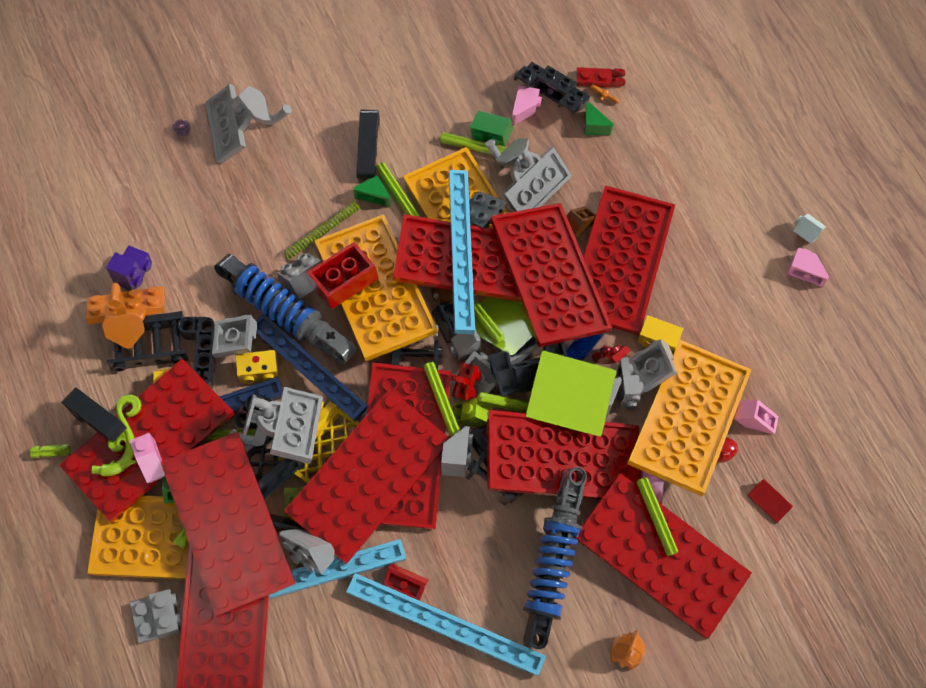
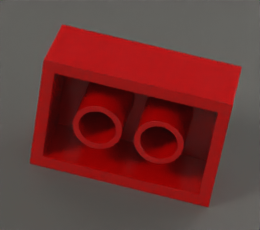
M355 242L307 271L311 285L331 310L379 279L376 266Z

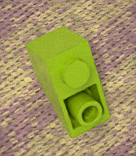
M478 398L450 405L458 426L468 427L487 425V412L493 410V406L479 404L477 402Z

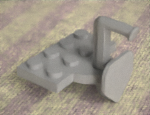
M228 84L206 101L216 162L223 164L246 147L243 131L248 127L251 119L266 125H275L288 114H291V107L283 105L282 109L275 115L268 114L265 97L259 90L248 86L236 96L235 87Z
M520 138L514 141L502 153L496 147L494 140H488L485 143V147L489 149L496 162L504 168H510L513 183L501 194L513 212L541 207L572 177L554 147H549L539 156L536 153L529 152L528 138Z
M284 387L280 402H268L253 395L243 434L239 433L242 442L252 446H262L266 437L270 436L273 438L270 454L310 464L323 396ZM250 422L257 423L254 437L246 435ZM231 430L230 434L235 433L236 430Z

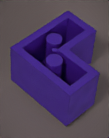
M128 245L123 255L117 252L114 253L106 269L113 283H117L120 287L131 291L141 286L143 276L146 271L148 272L151 269L152 260L149 253Z

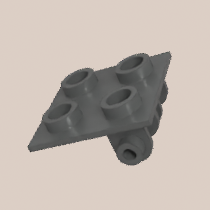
M478 191L469 201L470 223L477 225V227L488 228L489 224H491V216L503 213L506 201Z

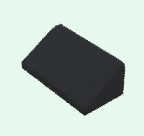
M453 303L440 304L432 311V315L445 342L451 343V339L457 335L454 334Z
M270 514L276 531L302 529L292 518Z

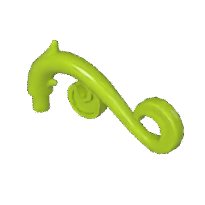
M124 395L117 401V417L127 429L114 443L108 440V446L113 452L122 451L124 447L120 445V442L125 441L126 449L123 456L117 462L112 460L110 464H103L102 466L93 465L92 474L114 476L136 463V460H132L134 452L130 440L134 439V435L122 413V408L125 404L133 406L132 410L126 413L128 417H133L140 412L142 407L141 401L135 395Z

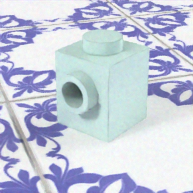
M806 214L796 220L794 223L796 227L793 231L812 244L826 226L811 215Z

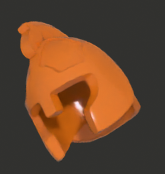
M635 630L633 633H624L614 639L610 648L612 662L617 661L620 663V667L624 668V666H627L628 670H633L642 662L646 649L644 642L639 637V631Z

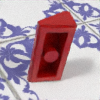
M762 479L747 495L776 523L793 507L765 479Z
M391 564L388 567L382 585L420 601L429 580L395 564Z

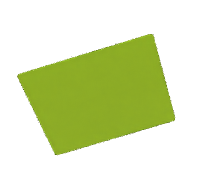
M487 296L480 303V306L504 334V340L496 343L474 316L475 329L478 336L503 351H508L510 355H514L534 336L522 302Z
M542 351L526 417L601 436L616 370Z

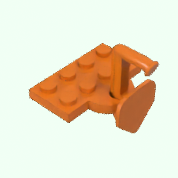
M113 283L109 295H95L88 298L85 317L87 325L102 323L107 339L130 349L144 333L143 320L145 316L165 313L164 286H152L141 290L133 289L121 293L119 284Z

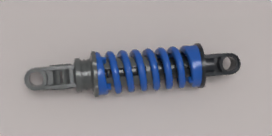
M227 254L214 265L216 273L232 284L231 291L241 298H246V301L249 304H254L257 310H261L264 315H268L272 321H277V324L285 327L287 332L293 333L298 341L309 340L311 345H316L341 365L345 364L357 352V347L352 341L331 328L326 321L320 320L322 314L319 310L314 309L312 306L305 308V301L300 300L297 302L298 297L295 294L290 296V291L288 289L282 290L280 283L274 284L272 277L267 278L265 272L259 273L260 269L254 263L245 265L234 255Z
M581 467L568 468L563 472L560 488L557 492L556 505L552 506L553 515L552 517L544 518L543 531L548 535L540 538L541 543L545 546L539 547L538 553L543 557L535 559L536 565L540 568H535L532 572L539 579H532L530 581V585L537 590H529L527 592L528 597L535 601L527 600L522 609L529 614L524 634V643L530 648L538 650L545 648L548 644L552 621L561 620L563 606L554 601L555 599L563 600L565 598V594L557 591V588L565 589L568 587V583L560 579L570 577V572L565 570L566 566L571 567L573 565V562L568 560V555L574 556L576 553L570 547L571 544H578V540L573 538V536L578 537V534L582 531V526L577 524V517L581 513L579 506L582 502L587 475ZM573 471L577 474V480L575 482L572 480L571 477ZM538 634L539 641L534 645L533 636Z

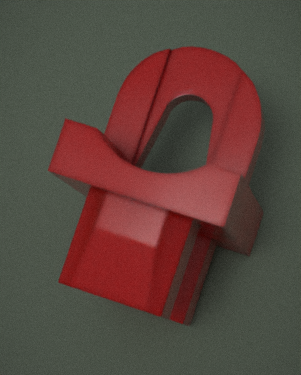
M461 362L458 375L452 374L450 379L455 381L453 397L468 401L475 398L476 389L473 388L474 382L480 380L482 372L478 370V366Z

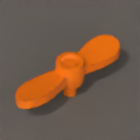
M591 85L590 90L600 94V101L608 98L613 102H620L619 99L610 95L608 90H602L596 85Z

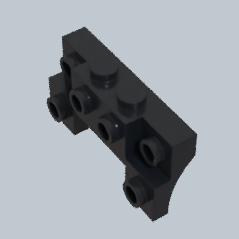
M531 62L527 67L523 66L514 76L515 81L519 79L526 83V88L535 83L534 88L540 89L539 92L558 103V107L564 106L569 109L571 115L579 109L583 110L591 97L576 88V81L549 65L544 69Z
M564 342L543 346L546 352L568 357ZM508 351L488 355L491 374L494 375L498 395L505 396L519 391L524 393L532 390L540 357L511 364Z

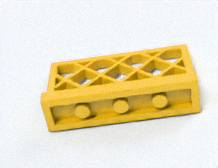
M330 401L320 412L314 445V447H318V454L312 456V460L318 459V466L309 468V464L305 463V469L297 470L294 475L307 484L310 481L309 473L319 471L323 466L322 458L332 456L336 451L335 443L343 442L349 436L348 428L357 427L359 422H354ZM340 416L344 418V424L334 426V422ZM344 429L345 436L335 438V431ZM331 432V439H321L325 433ZM331 444L332 451L322 453V446ZM280 457V458L278 459V461H282V460L285 459V458H284V457Z

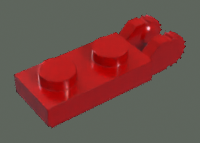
M577 67L576 82L577 86L622 87L626 84L625 79L622 78L626 75L625 69L619 68L612 70Z
M603 345L600 348L601 355L595 352L591 357L597 364H614L630 353L627 345H616L614 347Z

